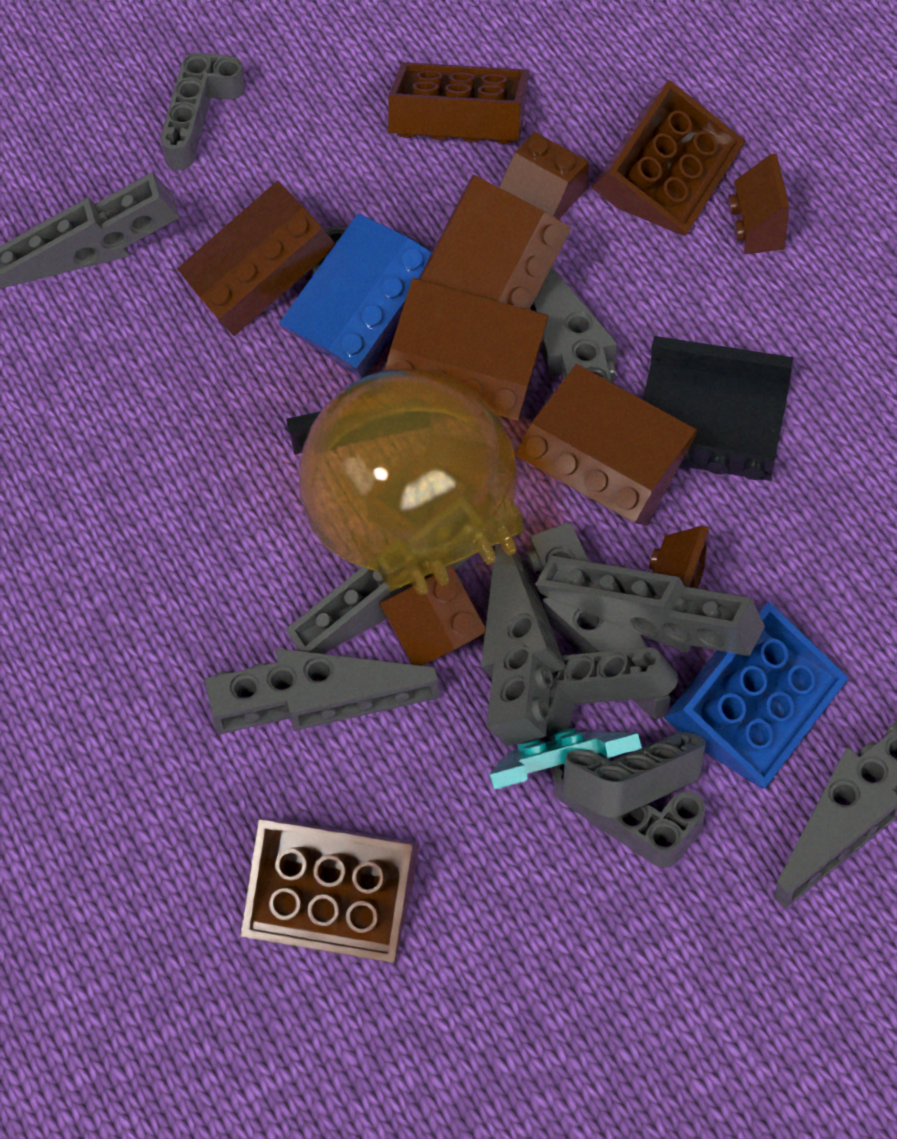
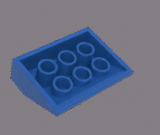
M358 213L281 319L279 325L363 380L394 337L412 278H419L432 252L412 239Z
M769 601L756 606L765 627L751 655L745 656L716 650L664 716L678 732H690L703 737L706 741L705 753L761 789L766 788L848 680V677Z

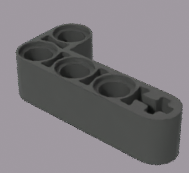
M192 53L182 61L161 134L164 159L169 168L184 170L192 165L211 98L236 99L244 94L246 85L243 67L237 57Z
M651 647L564 655L562 658L566 666L565 669L552 673L553 686L550 690V717L547 720L546 737L554 738L555 732L569 728L575 704L662 697L672 692L676 687L678 674L657 649Z
M679 732L614 761H609L587 750L570 751L566 754L562 793L568 799L601 816H622L698 781L701 778L706 741L695 733Z
M565 763L553 767V792L559 801L657 867L667 868L678 862L703 829L705 804L703 799L692 791H683L676 794L661 813L646 804L622 816L605 817L565 797L562 793ZM681 812H690L693 813L695 817L691 819H684L680 817L678 814ZM632 818L639 820L641 823L636 826H629L624 821ZM668 840L673 845L665 848L658 846L656 842Z

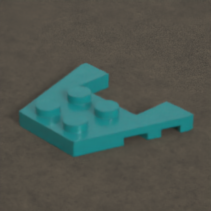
M568 728L555 732V739L540 742V739L537 738L518 743V749L509 751L489 775L495 790L527 781L528 773L564 764L566 754L573 750H587L610 758L642 749L638 733L577 732L576 728Z

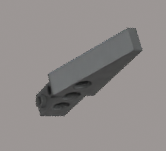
M152 172L96 204L87 197L0 246V289L130 256L127 246L180 218L173 193Z
M551 267L531 306L533 311L549 315L541 342L548 377L562 375L564 380L575 364H579L610 382L615 381L616 341L555 269Z
M461 496L407 541L404 542L401 538H397L285 630L299 651L323 654L386 620L379 603L444 568L452 566L456 570L496 538L497 535L480 512Z
M571 522L530 536V551L526 552V557L533 573L538 571L539 575H541L551 556L589 562ZM543 595V607L550 626L581 654L646 648L640 634ZM583 626H593L594 629H592V630H585V629H582L581 627H583ZM669 694L655 698L632 699L654 720L664 717L669 711Z
M509 543L495 546L481 667L492 677L486 727L506 746L546 736L547 720L550 717V690L553 686L552 673L564 670L566 667L528 564Z
M551 556L535 584L539 592L545 596L685 653H688L691 646L750 656L765 627L752 598L684 587L680 577Z
M275 649L277 663H259L250 669L236 672L224 671L216 674L214 677L204 679L217 735L290 718L293 731L440 698L435 667L286 649ZM320 676L327 677L323 681H314L315 678ZM281 685H290L289 688L284 690L277 689ZM245 693H253V695L248 698L240 697Z
M897 721L889 727L883 739L878 743L874 741L868 743L859 752L858 756L849 747L845 749L777 881L774 899L784 909L788 908L897 819V759L892 757V754L897 753ZM873 776L879 781L872 783L866 781L863 777ZM843 798L851 804L840 805L835 802V799Z

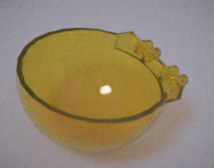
M400 368L384 370L363 377L345 387L330 400L308 431L299 460V492L301 504L311 530L326 548L347 562L377 571L390 592L412 583L418 595L421 596L428 593V585L424 576L432 573L435 580L441 586L448 584L449 578L444 567L475 553H479L484 562L490 565L496 560L495 552L491 546L499 543L505 553L510 556L516 553L517 550L512 537L524 532L522 514L514 503L518 487L516 456L513 444L502 420L480 394L451 376L432 370Z

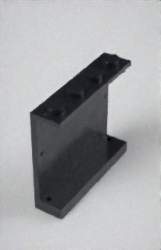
M654 336L651 348V365L643 400L698 429L679 468H693L710 471L718 475L730 474L743 476L750 480L761 479L771 481L791 381L793 357Z

